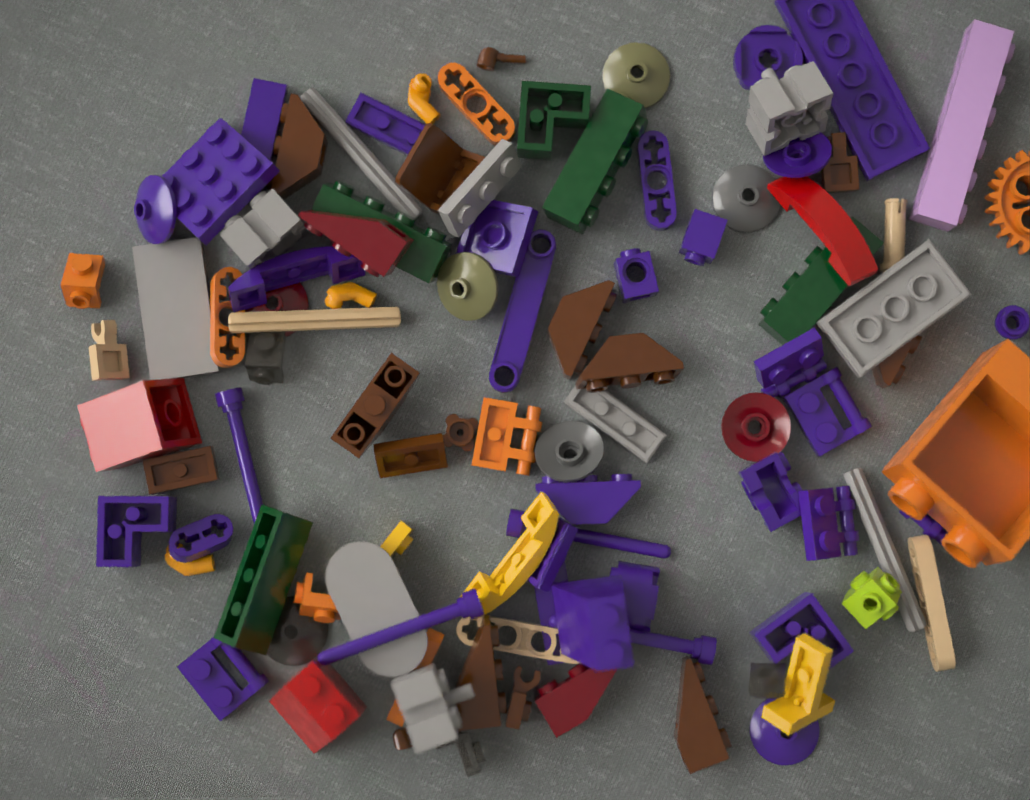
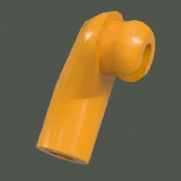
M179 543L177 548L183 547V545ZM169 545L166 547L164 558L167 565L184 576L203 574L216 570L213 555H206L194 561L182 563L174 560L169 553Z

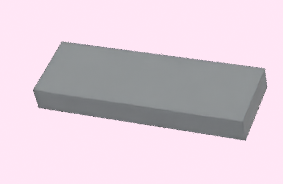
M575 385L563 402L645 463L650 460L667 436L606 390L589 393L587 388L576 390Z

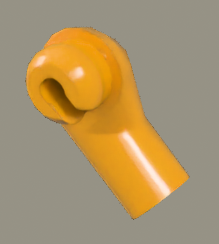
M419 73L410 81L407 102L410 108L426 124H434L441 114L429 103L432 80L427 74Z
M347 282L329 287L326 291L328 295L324 301L326 306L331 309H340L343 301L349 300L367 308H372L377 298V293L354 282Z

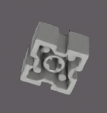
M814 61L804 65L792 66L784 73V78L781 79L777 77L772 68H768L762 72V79L753 86H750L748 101L750 109H747L746 126L764 156L789 146V141L796 138L802 141L826 130L828 115L825 110L830 109L833 92Z
M272 189L268 193L266 191L259 193L250 204H247L237 215L231 217L225 223L224 231L220 236L251 270L253 267L269 259L280 256L286 249L289 250L309 231L304 227L299 217Z
M435 663L413 670L405 675L394 677L391 685L416 754L458 739L457 733L458 728L462 727V719L456 704L475 697L471 684L449 690L450 685L444 669L437 671Z

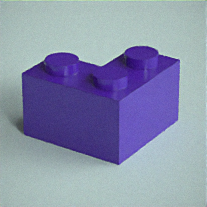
M98 496L96 567L141 566L142 532H174L176 530L177 497Z
M803 592L749 632L769 661L775 664L793 652L796 637L804 633L833 650L829 669L854 652L815 596L810 592Z

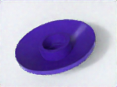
M819 133L802 141L799 138L789 141V146L768 155H763V161L766 167L777 175L788 178L806 177L819 172L829 163L832 156V146L829 139L824 134Z
M150 175L141 182L134 205V214L142 236L151 244L165 243L171 237L176 224L177 207L175 195L169 182L160 175Z
M776 695L763 701L754 711L749 726L750 738L756 751L767 761L777 765H793L806 759L815 749L819 739V723L816 720L791 734L790 737H782L780 729L761 717L764 705L782 696Z

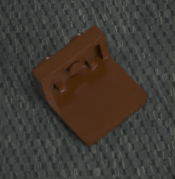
M428 123L424 126L398 171L395 181L428 209L439 214V208L485 157L463 149L436 125Z

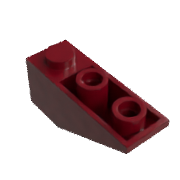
M315 210L300 211L298 214L301 219L306 221L304 224L306 229L319 237H322L324 234L334 241L332 246L338 252L347 257H350L352 254L363 262L361 267L375 277H379V275L385 277L392 274L414 241L407 234L383 219Z
M580 663L567 671L570 677L560 683L553 679L537 689L540 695L535 697V702L556 738L588 719L617 669L596 671Z

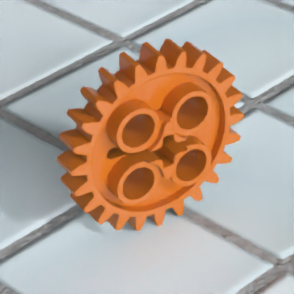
M1023 150L1015 154L1016 161L1011 157L1003 162L1005 168L999 167L994 171L998 179H992L987 184L995 192L984 196L985 200L993 202V205L987 208L985 213L995 214L996 219L988 224L989 227L999 225L1001 230L996 235V238H1002L1007 235L1009 240L1006 247L1010 248L1015 244H1019V255H1023L1030 248V229L1026 228L1021 221L1023 214L1030 216V206L1014 209L1012 204L1030 203V150L1028 156ZM1017 181H1021L1027 185V196L1022 195L1017 191Z

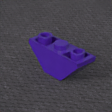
M612 474V481H598L597 475H589L577 482L563 483L545 476L542 477V483L535 484V491L538 494L541 491L546 493L559 514L571 525L606 524L641 488V480H632V474Z

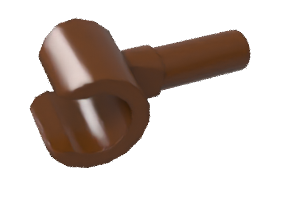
M486 47L479 54L477 67L487 71H494L496 62L525 64L526 55L499 53L498 50L492 47Z
M407 727L394 731L393 741L397 750L413 747Z

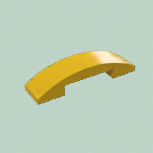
M542 491L521 517L527 529L490 576L479 571L464 590L466 592L474 588L476 589L484 615L504 603L529 579L541 563L552 542L558 523L559 512L548 495Z

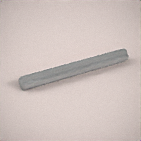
M313 87L304 92L301 100L306 108L395 209L417 219L422 213L421 207L407 191L396 183L391 173L321 94Z
M861 468L850 470L844 474V479L847 486H850L852 498L855 499L857 510L883 572L891 574L900 586L902 593L897 605L906 628L909 632L921 630L926 627L927 623L865 474Z

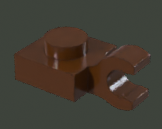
M845 132L831 133V136L827 138L832 146V156L829 163L821 170L822 188L828 193L856 192L860 190L857 155L847 156Z
M519 665L514 671L515 682L505 727L518 730L521 721L528 722L532 701L526 700L527 692L536 687L540 681V670L535 669L534 677L531 681H523L520 677L522 666Z

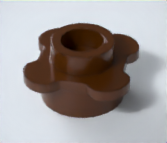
M456 414L448 415L445 420L447 428L446 434L443 435L444 445L446 447L458 446L462 447L464 451H471L475 447L473 438L475 431L478 430V421L475 418H469L468 420L459 418ZM459 429H462L464 432L462 436L457 435Z

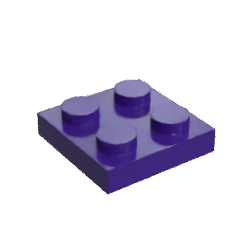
M492 200L463 232L456 254L461 252L478 254L489 262L494 272L518 277L538 211L533 207Z

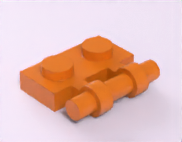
M484 397L472 466L506 472L508 458L518 460L516 474L530 476L531 464L536 462L534 452L537 432L540 433L542 428V422L539 421L541 408L528 406L526 419L516 417L518 403ZM513 428L524 430L520 449L510 448Z

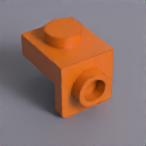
M69 253L61 281V288L67 306L80 309L100 308L102 301L99 287L105 268L103 255Z
M306 572L303 583L297 582L295 588L294 603L300 604L299 615L314 617L315 621L321 623H332L335 620H340L341 617L329 594L311 592L313 573Z

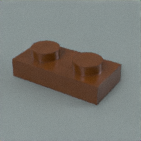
M442 433L373 444L380 478L448 467Z
M213 446L143 460L149 495L220 480Z

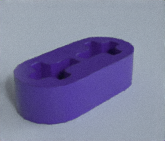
M214 514L178 528L170 536L168 548L170 555L178 562L187 563L226 547L232 539V522L224 515ZM212 526H216L218 530L225 529L221 538H218L216 534L209 535ZM180 539H184L186 543L195 541L191 544L190 551H186L183 547L177 548Z

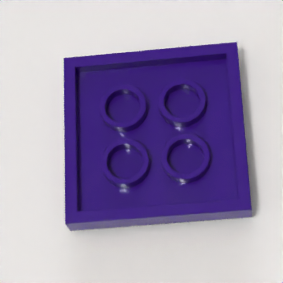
M220 117L189 150L183 153L181 158L162 177L169 182L174 192L177 207L176 217L201 242L207 245L225 227V223L231 217L237 215L280 170Z

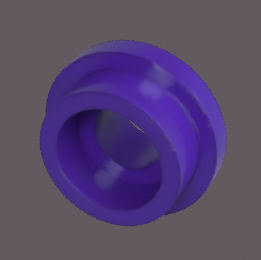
M1006 306L997 313L995 328L1003 338L1016 340L1028 332L1030 317L1019 306ZM1008 317L1016 320L1017 325L1015 329L1007 326L1006 321Z

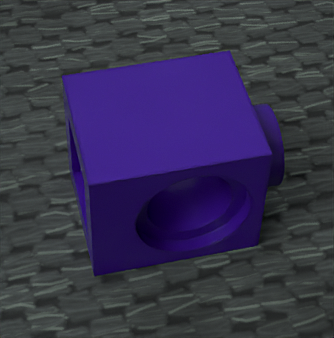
M694 209L679 254L685 255L684 260L694 265L704 266L705 263L711 264L715 259L728 220Z
M634 248L621 252V257L615 259L614 267L623 303L656 296L659 289L650 251L641 253L640 248ZM631 266L640 267L644 272L645 278L640 282H632L628 279L626 270Z

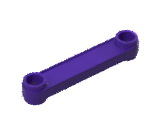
M539 229L532 232L519 276L515 278L489 372L491 386L500 393L513 391L517 387L522 374L556 251L555 237L546 230ZM544 238L550 243L551 247L546 253H537L531 247L532 242L535 239ZM503 368L511 370L514 374L513 382L508 386L498 385L494 379L498 370Z

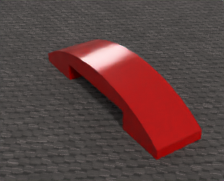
M807 176L801 178L781 177L768 183L767 189L785 211L788 212L795 209L832 253L828 262L849 287L877 273L878 267L860 231L838 202L819 184Z

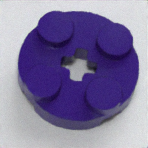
M763 25L755 27L742 38L733 56L734 71L742 88L750 90V86H753L762 79V72L768 68H765L764 64H760L759 59L763 58L765 52H769L770 57L777 60V64H772L771 68L779 79L784 78V73L792 66L803 64L801 46L797 40L794 41L787 34L788 31L779 26Z

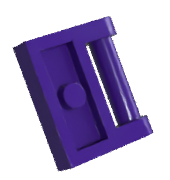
M838 366L783 397L817 457L822 456L872 427L867 417L863 418L840 377L843 375ZM827 384L852 426L845 430L820 388Z
M214 636L177 666L219 721H222L269 682L264 673L261 675L258 673L240 649L214 639ZM219 646L248 681L249 685L244 689L241 688L213 651Z

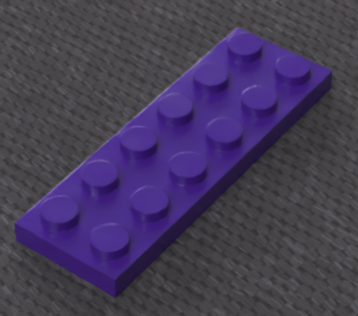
M853 0L774 1L793 40H797L801 46L805 63L814 61L832 90L833 96L829 110L840 131L845 132L846 143L853 156L857 155L858 166L866 181L930 150Z

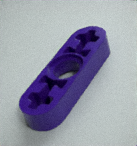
M652 130L644 133L637 145L645 221L650 228L656 231H664L674 223L677 209L669 143L663 133ZM652 139L656 145H661L662 148L658 149L656 159L657 163L664 161L665 165L653 164L645 167V163L651 164L652 161L650 150H644L643 148L648 145L649 140ZM652 172L662 173L666 178V186L660 190L652 189L647 183L648 175ZM668 194L669 199H662V209L665 212H669L670 215L666 216L664 223H659L658 217H652L651 213L656 212L657 201L656 199L649 201V196L658 198Z

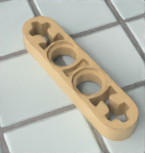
M927 534L909 537V556L920 609L927 623L924 630L932 665L936 672L954 669L956 666L955 653L931 540Z
M484 616L476 619L477 627L480 626ZM490 616V622L498 625V629L508 625L513 627L517 633V639L513 644L503 645L500 643V646L493 647V650L570 664H580L563 654L560 656L553 655L557 645L556 634H559L558 629L540 624ZM470 617L462 618L457 625L458 638L464 644L472 646L474 639L468 638V632L463 631V625H469L471 619ZM545 632L550 636L551 646L548 650L537 651L533 648L531 638L535 633Z

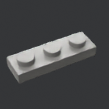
M501 139L439 208L438 212L450 234L460 237L522 167L512 142Z

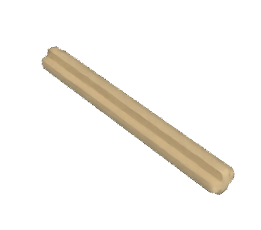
M398 307L230 313L228 317L229 331L231 333L398 327L401 323V312Z

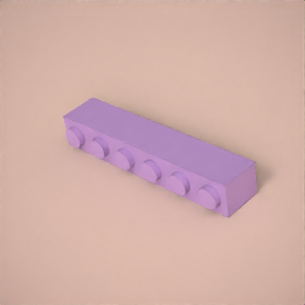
M976 19L966 28L909 220L947 232L956 227L957 224H962L968 205L963 204L966 193L972 191L977 178V172L973 171L976 159L980 160L987 144V140L983 139L986 127L990 128L996 114V108L992 107L995 95H1000L1005 84L1006 76L1001 75L1004 64L1010 62L1015 50V44L1011 43L1014 31Z

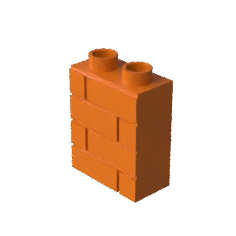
M1009 339L986 350L977 358L881 471L895 484L888 492L890 500L902 512L916 520H922L928 513L948 531L941 540L945 550L957 561L970 568H976L980 562L987 566L1011 561L1030 538V358Z

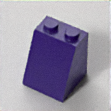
M622 575L552 584L561 654L596 671L633 667Z

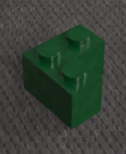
M522 81L517 141L518 158L551 160L553 127L585 129L589 121L591 85Z

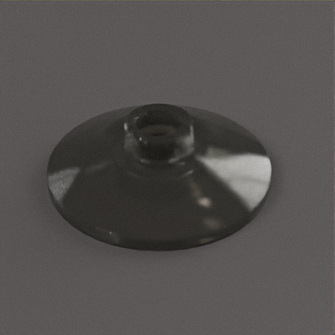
M294 596L286 598L273 634V639L267 651V654L273 660L288 666L302 665L316 658L325 647L328 638V623L317 622L314 620V617L299 615L300 604L294 603ZM289 625H294L298 629V635L295 638H290L286 634V628Z

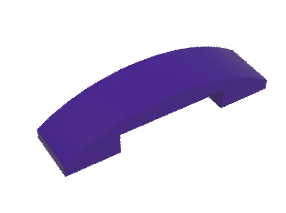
M333 246L314 247L289 252L253 267L228 287L232 310L235 313L266 304L267 291L328 274L332 283L337 284L365 276L366 271L361 267L363 263L352 254L350 257H347L338 252Z

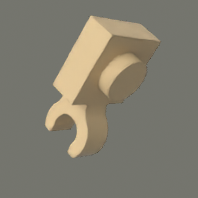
M102 320L101 323H93L91 325V333L97 344L89 346L92 381L124 380L130 378L126 344H117L116 321Z

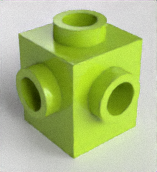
M876 567L869 574L865 570L862 571L849 584L851 588L847 591L841 603L867 629L879 618L883 621L889 619L899 609L897 603L902 591L897 580L891 574L884 573L879 567Z

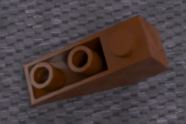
M490 614L484 615L455 684V689L471 684L475 697L456 704L462 719V727L459 728V731L501 726L500 714L507 713L505 692H498L497 680H503L502 660L494 659L493 647L500 646L498 625L491 626Z
M686 656L682 658L674 738L685 767L692 774L730 759L726 749L732 746L725 728L718 729L713 716L718 715L719 712L712 695L705 696L701 683L705 682L706 679L698 661L692 663L691 658Z

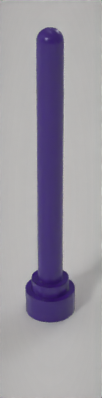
M234 388L216 393L215 398L218 408L222 407L223 413H227L253 523L255 524L263 501L240 412L243 409L242 402L245 401L242 388Z
M510 509L506 536L520 538V535L524 533L527 528L521 517L525 511ZM578 528L573 539L574 542L663 559L671 555V548L668 545Z
M476 589L463 592V597L456 599L457 603L322 651L317 657L318 662L321 665H329L460 616L463 619L470 617L471 620L484 616Z
M556 614L549 618V624L551 627L558 629ZM629 628L631 643L691 654V658L697 659L701 664H713L717 645L715 637L701 635L700 638L694 637L693 640Z

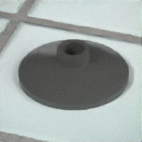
M739 165L727 170L718 179L713 190L712 202L716 215L727 219L726 226L739 232H754L766 227L775 218L780 207V203L767 189L768 183L775 181V179L766 170L754 165ZM746 190L751 191L754 194V200L751 202L745 201L742 193Z
M564 421L549 427L541 434L535 446V459L539 469L549 478L561 482H573L588 477L599 467L604 456V445L600 434L592 426L579 421ZM569 455H575V456H576V457L571 458V459H565V458H566L567 456H569Z

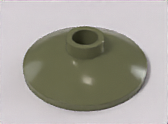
M628 43L618 47L607 58L602 74L605 91L608 88L643 104L646 109L655 105L665 95L670 82L669 66L665 57L656 48L644 43ZM633 68H640L643 71V76L635 78L632 76L631 70Z
M461 252L450 256L441 266L437 278V289L440 300L449 313L461 320L473 321L486 316L495 306L498 297V280L494 269L486 259L472 252ZM460 283H461V284L463 285V287H464V292H463V293H462V291H461V289H460Z

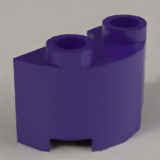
M774 452L738 472L743 479L741 485L754 510L758 509L764 520V525L770 532L801 516L798 491L803 490L796 481L793 483L789 481L787 472L791 470V466L782 452Z
M618 561L617 567H611L609 576L622 575L628 624L631 629L650 632L651 619H654L659 586H657L660 574L659 567Z

